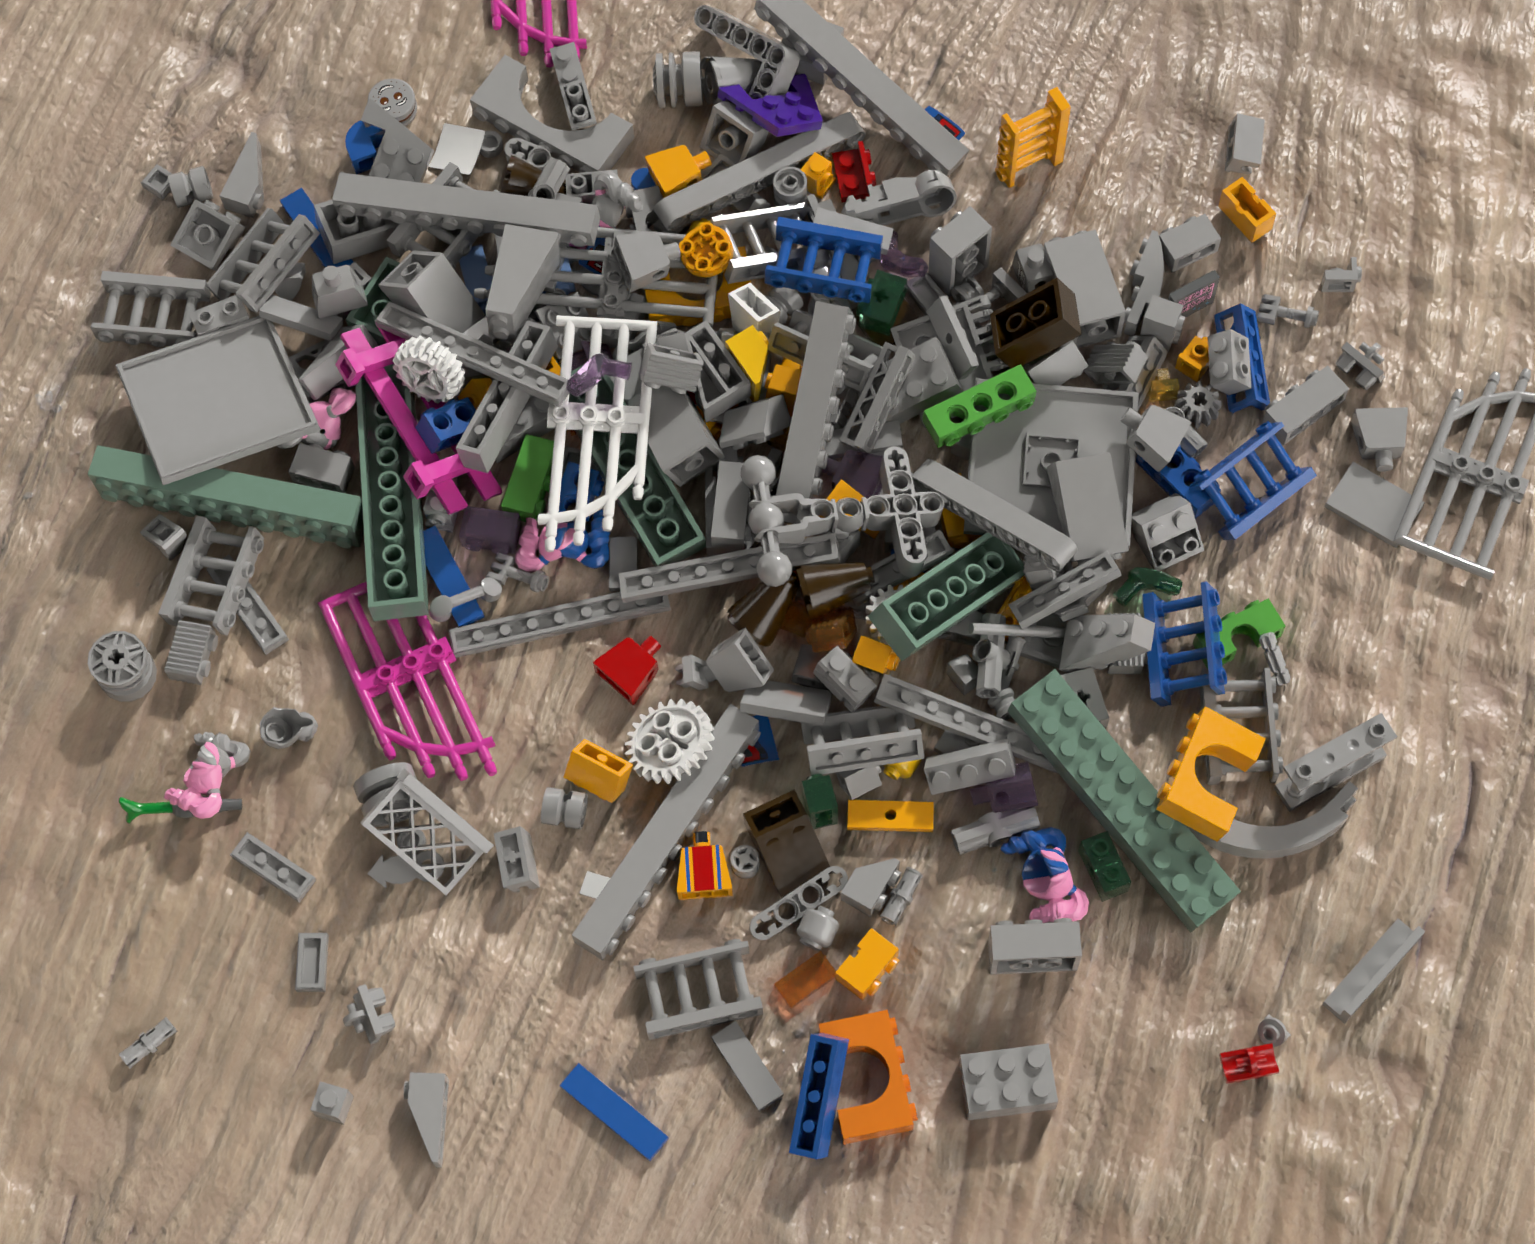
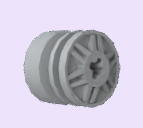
M700 51L683 52L681 64H676L674 54L671 52L669 53V64L664 65L663 53H656L653 68V86L659 108H666V96L671 97L672 108L676 107L678 95H683L686 107L703 106Z
M113 631L101 636L93 644L88 654V667L92 676L110 698L120 702L134 701L142 698L152 689L156 681L157 668L154 659L144 644L135 635L126 631Z

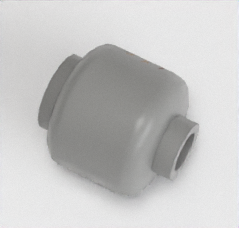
M819 906L817 910H806L796 931L801 938L799 942L817 951H820L821 948L830 947L839 929V923L833 918L834 912L823 906Z

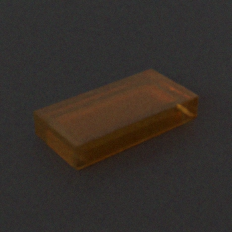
M819 951L774 983V987L790 1009H792L833 980L836 970L822 951Z

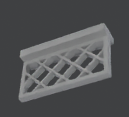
M404 768L397 776L398 780L360 823L442 893L447 895L484 852L487 854L494 845ZM401 788L408 794V806L393 808V797ZM413 799L420 805L413 806ZM427 810L429 812V824L414 826L413 811ZM409 811V826L394 828L393 813ZM389 813V828L376 829L370 824L378 814ZM434 817L441 823L434 824ZM447 827L450 830V842L435 844V829ZM430 829V844L415 846L414 831ZM410 831V846L397 847L395 845L394 833ZM390 833V840L383 834ZM455 835L462 841L455 842ZM468 845L474 851L467 860L456 861L455 846ZM451 847V862L436 863V848ZM431 849V864H417L415 851ZM411 851V858L404 852ZM452 867V877L443 886L437 880L436 868ZM426 869H432V875Z

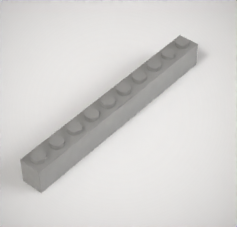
M756 0L754 10H756L760 19L768 21L780 37L787 38L799 54L808 57L819 72L828 75L838 89L844 90L849 94L852 101L858 107H863L870 113L874 122L879 125L882 124L894 140L902 142L909 149L910 154L916 159H921L928 166L929 170H939L949 177L965 160L969 152L967 147L805 1Z
M340 172L332 198L337 213L346 217H353L355 215L363 216L370 220H391L399 224L409 222L417 223L423 227L433 225L448 230L465 229L472 233H494L500 237L503 236L505 224L557 232L559 233V242L571 243L578 247H584L585 245L594 246L601 219L597 205Z
M732 704L728 706L711 732L715 740L709 742L712 750L704 751L707 760L699 759L700 768L697 769L692 766L690 768V776L685 772L682 773L681 781L675 783L573 932L574 943L601 960H604L607 954L612 955L619 945V940L617 939L623 930L627 932L633 925L636 918L633 915L639 907L644 908L648 903L652 887L655 883L659 885L667 874V869L665 868L671 860L676 861L680 856L683 848L681 845L686 837L691 838L693 833L696 832L699 826L697 821L702 814L707 815L714 804L713 798L718 791L722 792L726 788L730 780L728 776L733 768L738 769L745 759V754L743 753L749 745L753 747L761 734L759 731V720L747 713L739 712L740 709Z

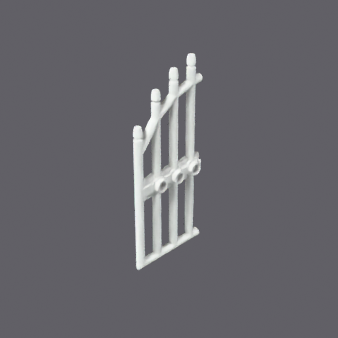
M560 315L556 317V326L564 327L560 376L571 380L575 327L592 329L585 403L569 402V395L560 407L549 403L547 428L555 429L548 512L547 514L538 515V525H546L545 551L554 552L558 523L574 521L575 533H573L574 545L581 546L584 541L583 531H585L586 517L603 509L602 528L603 531L609 532L613 527L612 517H614L615 501L633 483V499L641 500L643 497L652 388L642 382L640 406H625L623 402L629 331L646 332L645 353L647 343L656 344L657 321ZM602 329L619 330L612 405L596 404ZM566 429L583 430L576 509L559 512ZM593 431L610 432L605 495L587 504ZM621 433L637 434L635 465L617 483Z

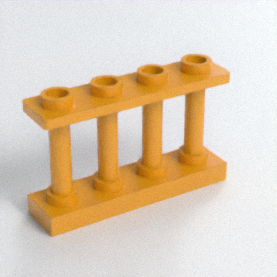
M1058 87L1048 91L1044 108L1016 122H1013L1007 113L1001 116L995 172L1001 182H1005L1008 188L1014 186L1016 172L1043 158L1049 159L1053 166L1063 162L1071 106Z

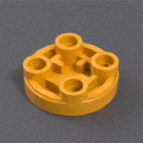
M704 222L692 229L679 243L682 263L690 273L698 277H712L720 274L728 267L730 259L733 258L734 249L729 235L722 228L714 226L710 222Z

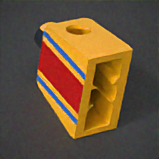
M699 831L693 833L694 847H684L681 850L677 883L678 899L688 900L733 896L732 884L722 845H711L710 832Z

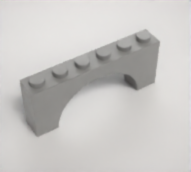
M507 55L502 57L471 97L472 111L477 119L483 122L488 121L502 133L507 132L516 138L524 139L547 149L551 157L561 160L569 168L579 173L611 170L634 139L633 124L613 113H610L599 124L583 130H559L542 124L526 110L521 101L523 89L528 82L526 66Z

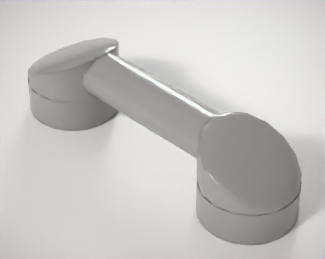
M486 577L481 581V585L451 597L446 595L436 597L430 605L429 614L433 620L444 622L450 618L452 608L481 597L487 602L497 601L501 596L502 586L496 579Z

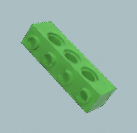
M1020 364L924 410L923 423L938 448L944 445L952 446L964 435L969 433L971 435L977 434L985 428V425L991 422H1002L1010 413L1016 410L1021 412L1030 408L1035 401L1037 391ZM1008 394L1011 399L1002 400L998 395ZM977 405L985 406L987 410L984 412H979L974 407ZM959 417L963 422L953 423L950 418Z

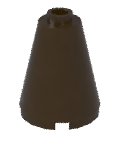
M511 155L500 193L528 196L542 170L517 156ZM563 182L557 193L567 195L566 184ZM537 191L536 197L547 199L545 193Z
M864 563L800 565L795 567L810 621L870 591V584L875 583L871 567L866 568Z
M792 571L790 578L783 585L777 587L767 586L765 583L760 582L728 609V620L738 631L746 628L750 634L757 637L755 640L757 644L765 647L771 646L799 588L798 576Z

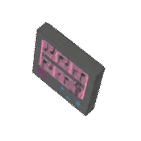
M1215 270L1170 293L1168 300L1184 305L1181 315L1188 317L1214 303L1220 276Z

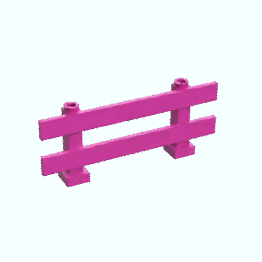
M378 327L387 343L372 348L360 328L342 333L340 338L347 349L342 351L335 365L348 387L358 384L362 375H364L416 462L411 463L403 477L416 499L426 496L432 487L448 515L467 508L468 504L452 478L465 473L468 474L484 501L501 495L503 490L490 470L488 473L463 466L456 450L457 444L451 446L455 455L440 460L436 453L431 454L415 427L418 424L384 369V367L394 364L393 359L398 348L407 340ZM420 397L427 409L432 407L438 409L447 403L443 401L435 403L433 400L428 402L424 397Z

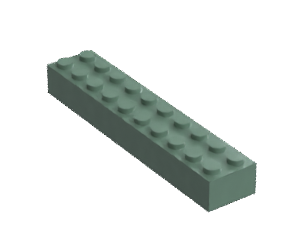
M394 364L384 367L416 419L414 392H410L407 386L402 385V380L396 377L397 372L393 369ZM362 375L360 381L356 384L368 608L374 621L429 615L421 498L416 499L403 477L411 463L416 461L364 375Z
M100 445L96 447L88 471V476L100 496L110 502L121 500L135 507L146 505L161 512L177 511L186 517L197 515L206 517L212 522L223 520L231 522L237 527L245 528L248 525L257 527L259 530L267 533L273 531L283 532L286 536L292 538L304 536L318 543H324L325 541L334 542L343 548H351V546L360 547L364 536L363 505L360 496L218 468H212L163 485L151 455Z
M1056 669L1011 702L1007 712L1190 933L1241 892L1186 825L1156 810L1160 801L1157 798L1158 791Z

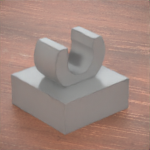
M693 655L682 657V664L676 666L675 670L683 673V679L676 681V684L684 688L690 686L697 690L708 688V681L703 675V668L707 666L706 661Z

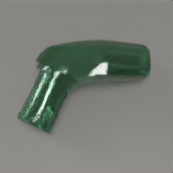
M1136 567L1128 572V579L1112 596L1116 598L1115 600L1126 607L1140 590H1155L1171 596H1177L1181 591L1183 582L1163 571Z

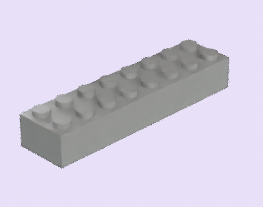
M816 301L776 496L799 493L803 495L804 499H815V495L820 496L823 480L819 478L821 468H826L828 453L825 451L826 441L831 442L834 426L830 424L832 415H837L840 399L836 397L837 388L843 387L845 378L842 364L843 361H848L851 345H848L849 343L847 342L848 335L854 334L856 318H854L849 307ZM782 513L785 523L799 524L796 521L795 514Z

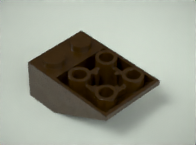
M795 789L743 813L744 825L781 898L830 867Z

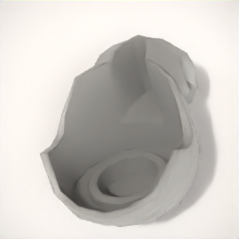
M273 707L260 721L262 740L268 746L276 749L287 748L297 740L307 742L313 738L318 728V723L312 715L306 712L299 713L296 709Z

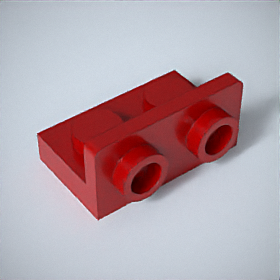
M858 141L857 149L832 153L841 202H846L848 196L851 195L856 200L869 197L867 185L872 184L873 187L876 186V177L874 171H869L868 165L872 164L869 149L864 148L863 141Z

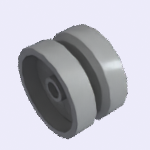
M401 762L383 765L367 772L355 781L353 788L359 803H363L361 810L364 818L398 780L397 776L404 768L416 778L411 764ZM401 788L393 797V808L408 806V794ZM413 799V806L420 805ZM420 810L413 811L414 815L417 814ZM409 811L393 813L394 824L408 819ZM389 813L378 814L370 824L374 827L389 825Z

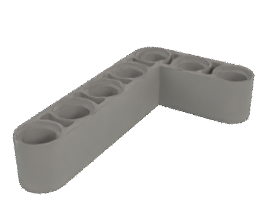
M707 5L697 8L694 14V22L699 28L762 61L748 94L752 99L787 93L800 62V55L794 48L723 10Z

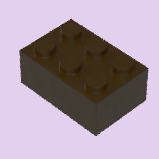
M1059 278L1051 280L990 313L995 355L1011 369L1020 364L1023 366L1082 335L1075 293Z

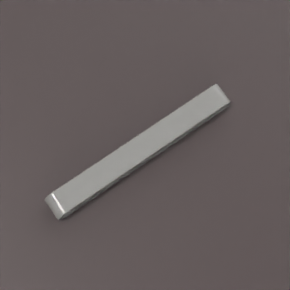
M851 112L844 113L822 123V127L819 130L803 132L663 198L655 205L654 211L666 230L674 232L691 224L693 221H698L773 185V178L780 169L785 167L801 169L814 152L828 159L832 157L834 152L845 151L857 145L858 141H862L865 138L866 133Z

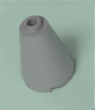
M704 57L700 64V70L705 69V77H701V86L707 103L716 105L722 101L717 97L719 87L739 84L749 94L762 61L749 58Z

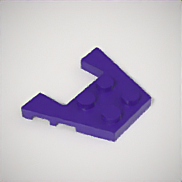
M805 74L794 75L786 94L777 96L767 95L759 99H752L739 84L719 87L717 95L719 99L725 101L727 98L736 104L735 109L737 111L748 112L753 116L752 121L776 137L819 130L822 127L823 119Z

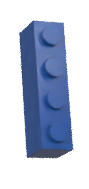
M824 1033L810 1035L789 1153L813 1159L828 1157L849 1039Z

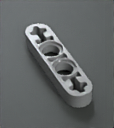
M838 866L826 868L754 916L749 924L751 935L759 940H767L804 916L806 910L816 908L843 890L848 882V876L844 869ZM832 871L834 874L840 873L842 876L839 879L840 885L837 887L835 884H831L825 889L829 891V894L824 896L823 889L816 883V880L820 878L821 883H825L830 879L829 872ZM809 886L816 888L818 891V899L812 904L805 902L802 897L803 890ZM785 902L792 904L795 909L793 917L788 920L781 918L778 913L779 906ZM773 910L774 917L781 923V926L776 928V924L772 923L767 927L768 933L766 935L762 932L756 933L755 929L758 927L756 922L759 919L762 922L771 919L767 913Z

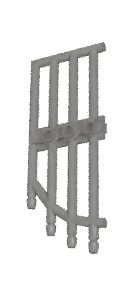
M598 227L596 237L606 238L604 251L560 247V258L603 262L602 275L555 271L549 281L600 285L599 298L542 293L536 304L598 309L597 317L624 319L625 311L703 318V322L707 320L710 326L713 327L718 275L707 277L706 284L657 280L639 288L705 294L704 307L626 301L628 287L613 250L615 237L617 235L651 231ZM658 232L662 242L666 244L677 242L679 245L686 236L685 234ZM681 258L669 260L670 268L686 269ZM496 265L486 266L485 274L493 276ZM474 289V297L479 299L488 298L490 289Z
M1524 368L1514 391L1495 393L1500 381V373L1494 371L1489 376L1482 396L1460 406V403L1462 402L1464 391L1461 389L1455 390L1394 538V543L1491 580L1495 570L1488 568L1487 565L1512 502L1521 503L1529 483L1528 479L1522 478V474L1535 444V413L1512 472L1509 473L1496 468V464L1520 403L1535 404V393L1525 392L1528 385L1527 382L1531 378L1530 369ZM1509 402L1486 462L1483 463L1470 458L1489 406ZM1475 411L1460 452L1457 453L1444 448L1453 422ZM1434 471L1449 477L1424 542L1409 537L1408 534ZM1463 482L1475 487L1449 553L1434 547L1458 484ZM1485 492H1489L1501 497V500L1475 563L1460 556Z

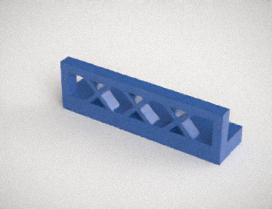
M1240 303L1214 315L1217 333L1225 331L1224 320L1233 316L1234 323L1230 329L1249 338L1251 389L1245 390L1246 399L1236 402L1237 393L1226 394L1228 409L1232 413L1249 406L1262 411L1270 403L1256 312Z

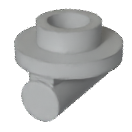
M1270 1014L1258 1025V1035L1261 1041L1265 1044L1272 1043L1273 1047L1281 1045L1291 1036L1286 1031L1284 1024L1280 1020L1273 1018Z

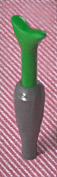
M123 797L119 798V804L127 812V823L132 822L142 814L173 813L180 818L194 817L189 810L184 811L177 805L170 804V802L138 803ZM222 799V805L218 813L229 810H242V799Z

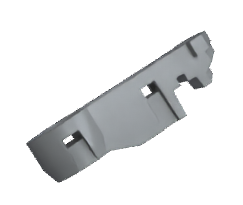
M927 170L914 178L896 177L882 181L881 185L874 187L872 184L867 185L869 197H866V201L856 200L853 195L848 196L841 214L879 225H887L920 215L937 217L953 208L957 195L950 178L943 172ZM940 204V207L937 209L930 208V206ZM881 212H889L888 216H880Z

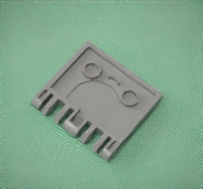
M981 295L953 305L962 329L966 332L967 340L972 351L976 354L979 364L966 379L959 380L963 391L974 387L976 378L991 379L993 378L991 371H998L1008 367L1007 364L995 355L993 336H991L993 335L992 326L988 325L976 329L974 324L990 319V313L993 310L989 309L991 304L987 295ZM929 315L891 328L897 347L901 345L910 350L934 337L940 341ZM922 412V413H920L919 415H920V418H921V421H922V424H923L924 428H926V426H925L924 423H923V413H924V412Z

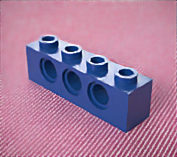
M1180 444L1169 462L1177 465L1178 468L1175 469L1165 466L1158 472L1137 454L1136 463L1169 496L1177 493L1191 503L1195 519L1214 504L1205 489L1190 491L1188 486L1185 485V482L1188 481L1194 483V477L1202 470L1194 458H1189L1182 451ZM1215 480V481H1214V484L1216 485V487L1218 488V490L1221 492L1220 486H1219L1218 482Z

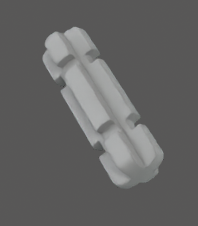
M1273 632L1262 634L1259 642L1262 649H1265L1264 655L1270 671L1274 673L1273 677L1276 679V685L1280 686L1289 683L1291 677L1288 669L1285 668L1286 663L1280 647L1276 645L1277 639Z

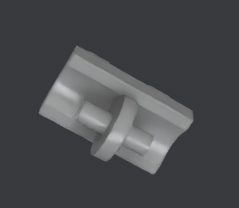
M1348 342L1342 346L1343 353L1335 364L1346 374L1356 364L1363 370L1355 378V382L1363 389L1367 390L1376 381L1381 383L1385 379L1384 372L1371 362L1373 359L1380 365L1384 361V358L1378 354L1382 347L1380 344L1375 343L1370 347L1363 342L1359 349L1365 355L1361 354Z
M365 984L357 987L358 993L353 996L355 1003L347 1005L349 1014L343 1018L345 1026L354 1025L356 1033L365 1030L369 1043L373 1044L379 1042L382 1035L394 1029L395 1021L390 1012L377 1016L375 1008L385 1005V994L381 987L367 989Z

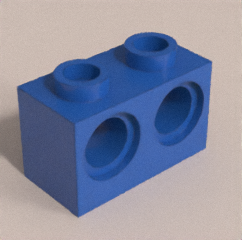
M468 397L459 401L452 399L441 408L435 409V407L424 411L421 414L422 418L415 428L431 454H434L459 443L476 409Z
M570 461L561 480L559 512L567 511L568 506L576 503L577 499L576 485L579 476V464ZM590 469L587 504L593 502L595 496L599 497L604 486V481H601L600 472ZM593 514L586 517V521L590 522Z

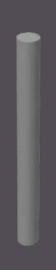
M970 623L969 633L979 635L1064 638L1066 627L1030 625L1022 629L1020 625Z

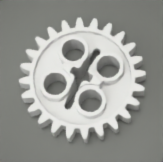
M670 699L667 706L659 702L657 710L649 707L648 716L640 714L642 722L632 724L636 730L627 733L631 741L625 742V746L628 748L625 755L629 759L628 762L633 764L632 768L639 777L643 776L648 782L653 779L656 784H659L662 778L669 784L673 776L678 781H681V774L684 772L690 776V768L692 766L697 769L700 768L699 759L707 760L704 751L712 750L709 742L715 740L711 733L714 730L710 723L711 720L700 706L696 707L692 701L686 704L683 699H680L676 705Z

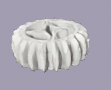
M422 336L418 338L411 337L404 344H401L393 359V369L397 372L396 377L402 380V385L407 386L410 392H415L418 398L422 396L428 402L433 400L435 403L453 399L464 384V374L466 372L461 368L463 363L456 360L457 354L451 353L449 347H443L440 341L437 343L433 342L430 337L426 340Z

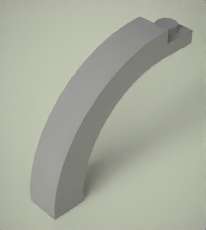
M1349 781L1323 809L1304 820L1288 825L1257 826L1233 819L1229 832L1218 842L1190 827L1188 828L1202 843L1235 856L1268 859L1294 855L1322 843L1345 824L1349 817L1346 812L1357 801L1354 795L1358 788Z

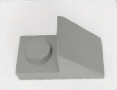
M161 514L140 532L169 561L173 560L184 549L188 539L185 531L180 526Z

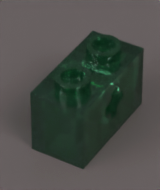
M877 269L874 279L869 278L867 282L872 285L870 302H860L857 308L856 315L859 316V327L890 336L891 328L894 326L907 293L908 279Z
M814 774L808 776L806 780L802 781V799L813 828L818 829L838 824V805L830 775Z
M1108 831L1082 840L1078 852L1101 901L1104 902L1128 892L1131 880Z

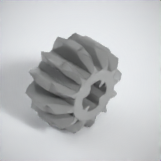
M1200 381L1196 383V387L1188 383L1185 390L1178 392V399L1175 401V407L1183 411L1185 419L1194 422L1196 429L1200 427L1201 422L1208 427L1211 424V420H1216L1219 415L1218 411L1222 406L1221 401L1218 400V391L1211 392L1212 387L1210 384L1204 388Z

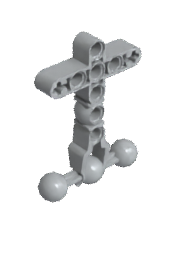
M893 446L885 450L879 469L884 495H874L868 499L862 497L861 502L849 497L839 499L837 502H835V499H831V501L827 499H804L803 495L799 493L772 496L771 498L769 485L775 479L776 473L772 461L765 456L755 455L749 457L742 465L741 478L746 486L753 489L754 500L749 502V506L753 510L749 514L748 522L752 532L756 534L754 540L761 542L763 556L759 559L756 570L760 581L767 586L777 587L783 585L792 574V564L789 558L780 552L778 543H802L805 537L825 534L828 531L835 533L836 528L843 532L857 531L860 527L862 531H866V528L872 531L891 530L899 571L907 577H915L921 573L927 556L922 528L933 527L938 524L944 508V499L936 492L915 493L909 459L904 449ZM782 513L795 514L796 521L799 524L783 526L784 517Z

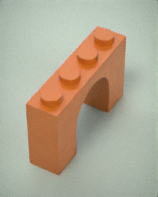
M887 1009L820 1023L819 1033L849 1039L847 1054L856 1052L871 1054L884 1064L889 1075L888 1086L877 1100L868 1104L837 1110L843 1145L913 1130V1121H917L918 1117L915 1104H909L907 1092H911L908 1074L902 1075L900 1064L905 1063L902 1047L896 1046L894 1035H898L895 1017L889 1018Z

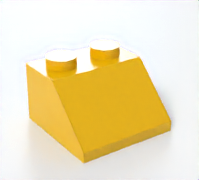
M753 325L726 340L725 347L751 382L750 399L752 402L759 400L769 342L762 331L758 332Z

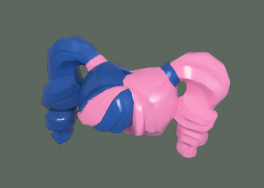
M601 509L594 513L593 521L591 522V532L588 533L586 529L583 531L584 541L581 546H576L573 542V533H575L574 523H558L554 552L545 551L546 526L543 528L540 537H538L537 521L534 518H526L527 522L522 527V535L519 539L521 547L515 556V562L518 567L525 572L532 573L540 570L549 562L562 557L576 559L586 567L593 569L603 567L609 560L608 542L610 541L609 536L611 534L610 531H603V510ZM587 547L592 549V554H586ZM539 549L540 555L536 557V552Z
M1053 827L1044 828L1037 832L1030 830L1023 832L1020 837H1011L1008 843L1002 844L1000 850L1008 855L1031 852L1022 869L1024 887L1031 895L1038 899L1048 900L1049 903L1033 909L1029 915L1030 920L1039 919L1042 920V923L1054 922V920L1059 918H1070L1072 921L1081 920L1088 912L1089 901L1086 893L1073 884L1072 875L1064 857L1066 837L1061 830ZM1047 846H1052L1054 849H1050V848L1045 849V848H1046ZM1067 895L1070 896V900L1062 899Z

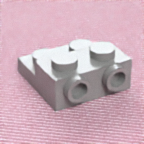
M195 199L171 246L210 269L217 271L228 249L233 250L245 227L239 224L241 218L228 211L225 215L218 212L220 206L207 199L205 203H202Z

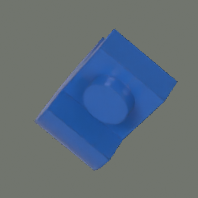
M361 120L349 129L345 139L347 152L356 175L372 168L377 155L375 149L380 147L385 134V130L375 126L365 127L364 122Z

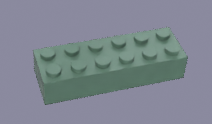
M986 533L883 601L868 615V618L899 659L904 661L1017 583L1024 576V563L1010 545Z

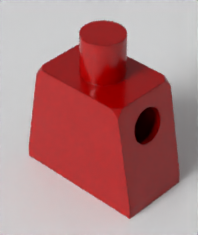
M649 636L641 645L637 644L632 638L627 637L593 662L595 673L630 704L634 705L659 670L658 663L652 656L661 648V645L652 636Z

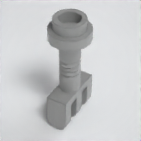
M1268 294L1262 296V304L1259 306L1260 313L1256 317L1257 321L1274 325L1278 316L1303 321L1306 328H1310V326L1316 327L1319 311L1314 310V307L1309 306L1307 311L1290 309L1280 306L1281 297Z
M497 553L495 559L503 563V565L493 562L490 567L499 574L489 571L486 577L496 579L501 585H505L508 577L530 584V589L534 592L545 591L549 583V577L545 575V572L537 570L532 574L514 568V558L502 553Z

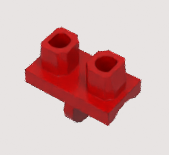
M1272 1043L1219 1054L1226 1084L1279 1073Z

